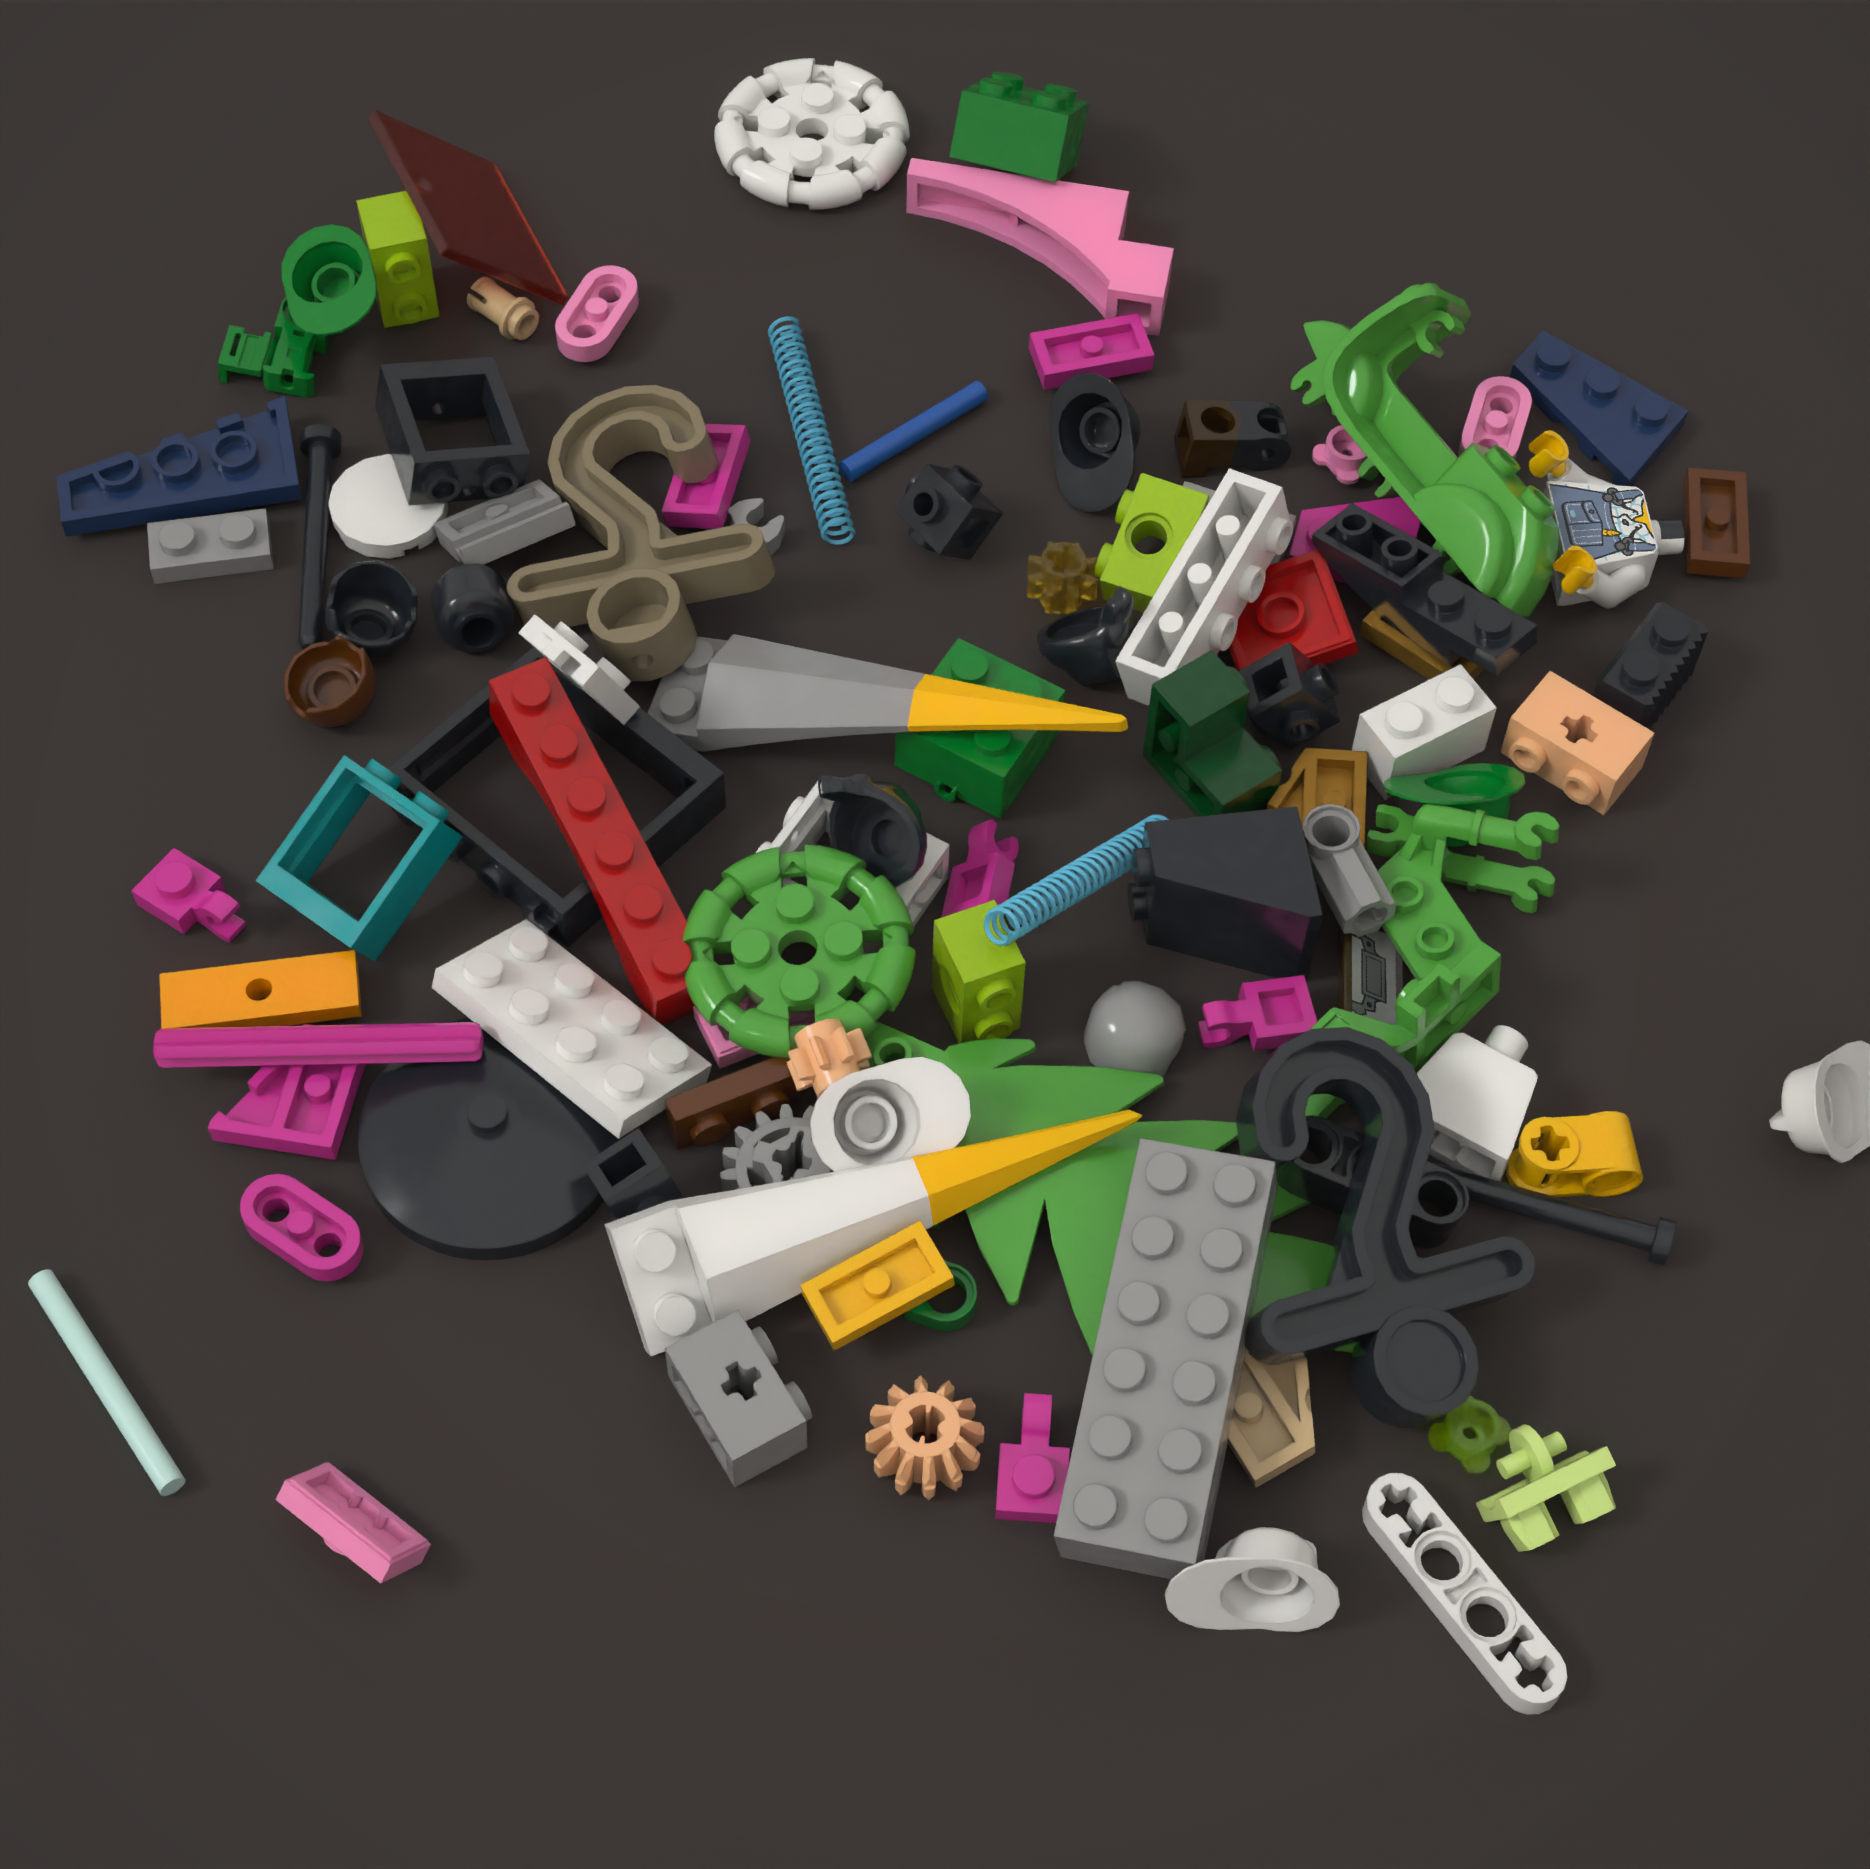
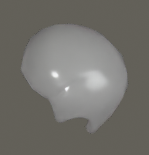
M1123 981L1119 985H1112L1093 1005L1084 1030L1083 1042L1090 1062L1096 1067L1164 1076L1172 1060L1182 1047L1183 1034L1186 1031L1181 1005L1162 988L1142 981Z

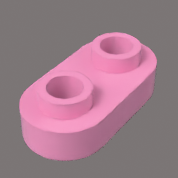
M602 266L593 269L583 278L555 323L557 346L565 357L578 362H591L604 357L611 350L639 304L637 281L630 271L619 266Z
M1497 376L1488 378L1478 385L1463 429L1458 457L1471 443H1477L1489 449L1494 445H1498L1516 460L1532 404L1531 394L1524 384L1510 377Z

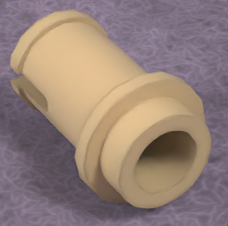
M488 276L481 277L471 286L472 290L485 298L480 300L473 294L468 293V307L481 313L498 325L501 335L509 340L516 338L524 340L533 334L539 323V314L531 300L526 297H515L497 285Z

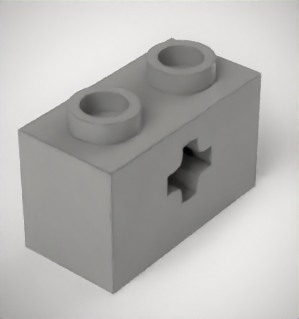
M739 1310L665 1348L668 1377L734 1487L807 1449L806 1421L812 1419L810 1407L795 1382L783 1384L773 1365L778 1363V1358L768 1336L759 1326L750 1330ZM738 1389H740V1391L742 1392V1394H743L745 1397H747V1398H748V1397H752V1398H750V1399H748V1400L745 1401L744 1398H743V1396H742L740 1393H738V1392L733 1393V1392H735V1391H737Z

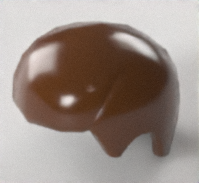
M336 636L329 642L312 643L292 657L283 675L285 699L296 715L309 724L320 728L346 726L365 714L375 697L377 678L372 662L363 647L355 646L343 636Z

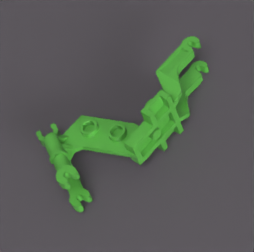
M1429 803L1424 804L1415 816L1407 815L1401 808L1384 804L1378 805L1376 810V827L1390 829L1394 832L1381 833L1369 829L1367 851L1383 857L1393 856L1378 870V873L1396 904L1394 917L1387 920L1381 926L1415 979L1411 980L1402 989L1395 1002L1396 1023L1393 1025L1333 1007L1309 1030L1349 1027L1380 1038L1409 1061L1417 1074L1453 1034L1458 1033L1499 992L1501 954L1479 939L1441 881L1467 886V890L1472 892L1482 889L1509 895L1515 907L1522 912L1531 914L1537 911L1538 894L1552 897L1555 890V878L1550 871L1543 867L1529 866L1520 868L1484 860V856L1477 855L1475 858L1456 854L1448 850L1447 837L1469 841V845L1477 846V843L1517 851L1523 857L1536 861L1541 858L1542 840L1554 844L1559 839L1560 825L1556 819L1547 813L1532 812L1523 815L1518 821L1489 816L1485 810L1478 809L1476 812ZM1329 1094L1311 1095L1308 1098L1305 1115L1326 1119L1339 1105L1346 1102Z

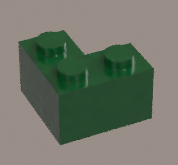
M1212 650L1152 684L1143 757L1196 817L1267 810V804L1280 784L1282 773L1280 764L1275 754L1267 746L1259 745L1244 729L1250 695L1245 679L1238 670L1233 667H1227Z

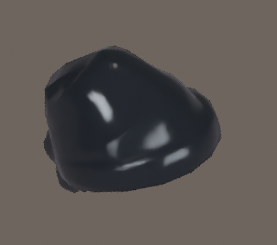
M1119 586L1105 606L1080 609L1053 619L1040 629L1037 634V643L1041 655L1045 656L1053 666L1066 672L1082 686L1114 682L1120 677L1115 660L1135 627L1132 614L1133 595L1127 589Z
M855 774L847 778L828 775L820 777L818 779L820 797L834 801L828 822V833L832 848L850 853L866 862V871L876 878L884 875L895 888L912 880L924 863L927 850V834L916 802L902 789L901 785L882 781L872 782L869 775Z

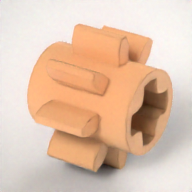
M831 1018L815 1022L800 1030L794 1037L798 1048L788 1052L790 1060L786 1062L797 1091L813 1086L816 1096L819 1098L829 1084L848 1074L868 1069L870 1067L868 1059L872 1057V1054L861 1028L846 1033L841 1020Z

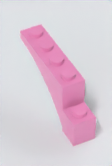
M911 158L907 172L906 213L947 221L981 232L1009 244L1043 263L1069 282L1097 308L1105 319L1139 313L1146 334L1159 336L1170 285L1174 248L1123 240L1129 191L1059 180L1052 182L1027 175Z

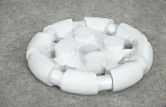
M815 58L793 59L769 65L764 68V75L756 79L748 76L728 94L718 111L720 122L715 126L714 141L721 163L728 174L738 176L741 187L751 194L767 202L787 208L789 203L809 205V210L837 208L861 200L862 193L869 189L873 191L879 190L889 182L901 167L907 153L904 144L910 137L907 115L896 94L893 91H884L882 89V81L870 72L837 60L834 66L815 64ZM774 95L778 100L771 103L767 98ZM866 106H869V107H870L869 109H867L866 111H864V112H862V113H860V111H859V110L863 109V108L866 107ZM807 134H818L824 138L817 141L813 138L800 137ZM794 175L812 177L811 182L794 181Z

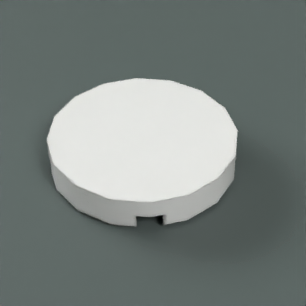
M391 454L366 458L346 469L333 484L328 502L333 526L339 533L340 539L348 548L367 557L387 559L405 556L404 550L411 549L417 545L420 550L432 543L437 537L433 523L447 518L449 510L447 502L408 505Z

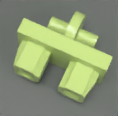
M1523 1424L1509 1433L1512 1453L1498 1459L1496 1464L1504 1479H1509L1521 1472L1525 1475L1526 1479L1476 1503L1484 1522L1499 1520L1518 1552L1530 1551L1559 1536L1556 1526L1545 1506V1500L1560 1493L1574 1524L1588 1522L1616 1508L1609 1484L1603 1473L1616 1466L1608 1447L1604 1446L1591 1453L1586 1450L1581 1451L1553 1465L1552 1457L1567 1450L1563 1436L1556 1431L1541 1438L1532 1427Z

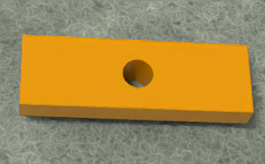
M355 950L159 974L161 1029L289 1026L362 1017L358 960Z

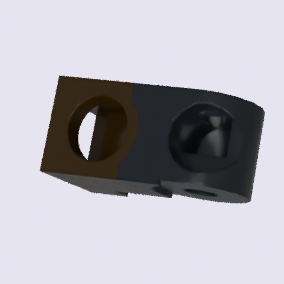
M1185 399L1174 435L1182 477H1205L1208 467H1241L1245 465L1252 470H1271L1281 466L1290 457L1291 444L1284 414L1281 408L1274 403Z

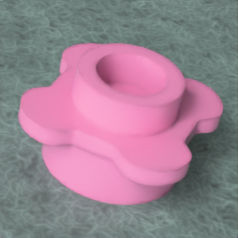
M1342 425L1332 429L1327 436L1326 444L1316 445L1312 453L1313 461L1317 465L1327 466L1336 475L1337 480L1343 484H1354L1359 481L1360 475L1357 472L1360 465L1368 458Z

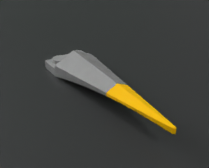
M733 634L728 640L697 636L694 650L686 662L671 674L662 677L648 711L651 717L691 748L703 752L801 739L897 732L954 730L1122 732L1128 729L1127 718L1120 714Z

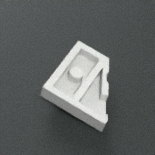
M534 614L518 632L542 656L547 657L549 662L623 725L640 708L624 691L631 681L604 657L596 664L583 654L589 645L562 621L553 629Z

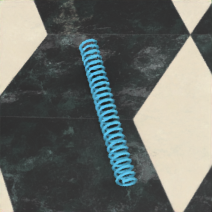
M791 316L781 317L770 325L768 336L777 364L781 387L786 398L790 421L795 432V439L799 455L802 459L806 482L809 485L818 527L821 530L822 539L827 543L835 545L844 544L853 539L856 531L852 528L853 521L850 519L851 512L848 510L847 501H845L844 486L840 483L839 468L835 465L836 458L833 456L832 441L829 439V432L826 430L825 415L822 413V406L819 404L818 389L815 387V380L812 378L813 372L810 369L811 364L808 361L806 346L803 344L802 330L799 327L797 318ZM792 321L794 325L782 326L773 333L774 327L780 322ZM802 429H809L804 433L801 432ZM809 455H816L811 459L808 458ZM811 464H819L814 468L810 467ZM814 473H821L816 477L813 476ZM834 477L836 478L835 481H828V480H831V479L834 478ZM816 482H823L818 486L815 485ZM836 486L838 487V490H830ZM819 490H820V491H825V492L822 493V494H818V491H819ZM840 495V499H832ZM821 499H823V500L830 499V500L824 502L823 504L820 503V500H821ZM841 504L843 505V508H834ZM824 508H833L828 510L827 512L822 511ZM843 513L845 514V517H837ZM826 517H828V518H830V517H836V518H833V519L829 520L828 522L825 521V518H826ZM845 522L848 523L847 526H841L839 531H829L827 529L829 526H839ZM850 532L847 538L841 540H832L826 535L835 536Z
M1162 815L1147 817L1082 855L1080 858L1048 875L1046 878L1019 892L1017 895L990 909L984 919V930L987 937L997 946L1005 947L1024 936L1025 933L1030 932L1032 929L1060 914V912L1080 902L1088 895L1121 877V875L1126 874L1133 869L1131 853L1133 849H1136L1135 845L1137 848H1142L1145 822L1169 819ZM1004 914H1006V918L1009 924L1015 931L1010 930L1006 926L1004 921ZM997 916L999 917V922L1002 929L1008 934L1007 936L1002 934L998 929L996 920ZM990 919L994 932L1002 940L994 938L989 929Z

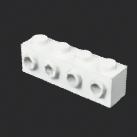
M1228 469L1115 660L1128 698L1149 706L1153 683L1210 650L1217 655L1220 650L1225 651L1231 645L1237 631L1239 616L1247 602L1252 603L1258 598L1264 586L1265 571L1275 554L1281 555L1286 550L1292 537L1293 522L1289 518L1283 487Z

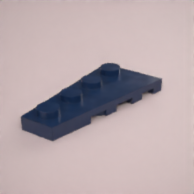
M283 396L266 402V411L244 419L241 418L239 412L215 420L217 428L185 439L181 432L161 439V445L148 453L135 456L132 452L127 451L56 476L61 523L66 537L302 499L286 397Z

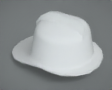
M1861 1040L1846 1043L1825 1056L1821 1061L1799 1068L1788 1074L1782 1089V1109L1769 1120L1771 1129L1787 1131L1794 1145L1800 1150L1807 1153L1830 1155L1831 1158L1839 1163L1851 1160L1855 1155L1869 1147L1870 1044Z
M925 1057L898 1059L854 1072L829 1084L816 1100L810 1120L812 1143L821 1161L834 1172L952 1149L965 1136L970 1121L969 1094L956 1073L945 1064Z
M1259 1527L1244 1531L1221 1547L1215 1559L1204 1560L1183 1569L1170 1580L1165 1591L1167 1608L1179 1621L1197 1628L1215 1630L1266 1629L1301 1632L1318 1628L1334 1617L1340 1606L1338 1588L1326 1574L1318 1570L1317 1551L1314 1544L1293 1532L1279 1528Z

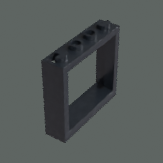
M533 647L500 675L542 659L544 656ZM550 662L581 723L677 797L671 805L640 831L654 861L660 867L726 808L724 772L641 708L623 725ZM488 684L387 769L403 779L396 791L412 801L418 791H420L451 812L444 824L463 837L448 857L450 861L458 863L462 860L476 872L479 881L490 894L498 899L506 896L521 909L525 919H528L545 934L551 933L569 947L603 917L587 880L585 879L563 899L433 794L435 790L501 736L490 714ZM391 807L394 813L406 825L410 827H414L417 825L412 820H410L409 818L398 812L396 809Z

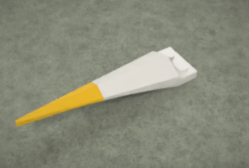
M1124 1110L1018 1135L867 1166L670 1200L604 1224L644 1349L650 1356L662 1353L671 1344L736 1310H739L744 1320L747 1321L802 1293L801 1284L910 1225L921 1221L925 1229H928L1136 1123L1142 1115L1131 1110Z

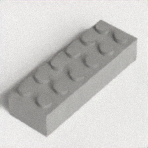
M1140 1138L1054 1531V1539L1062 1558L1172 1579L1183 1569L1204 1561L1244 1363L1247 1326L1254 1312L1278 1192L1275 1161Z

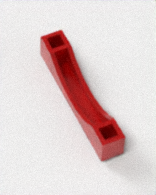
M544 657L489 680L490 714L515 763L540 794L568 842L600 908L626 976L645 1012L662 1026L694 1012L693 1006L695 1005L687 991L684 973L689 967L692 958L689 944L683 942L687 921L547 657Z

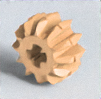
M920 1375L915 1380L914 1393L910 1395L893 1384L892 1388L888 1390L889 1405L874 1404L870 1411V1423L875 1428L865 1435L866 1450L869 1453L877 1454V1457L874 1459V1472L878 1478L896 1474L895 1490L899 1492L900 1496L910 1489L913 1482L922 1484L923 1496L928 1500L935 1496L936 1482L939 1480L950 1489L957 1491L962 1486L963 1475L961 1470L975 1471L979 1466L980 1452L975 1447L984 1441V1426L980 1422L972 1421L976 1409L972 1398L953 1402L954 1386L949 1380L941 1385L936 1393L928 1392V1383ZM925 1432V1436H921L919 1442L913 1440L914 1434ZM931 1433L937 1436V1441L925 1443V1439L928 1440Z

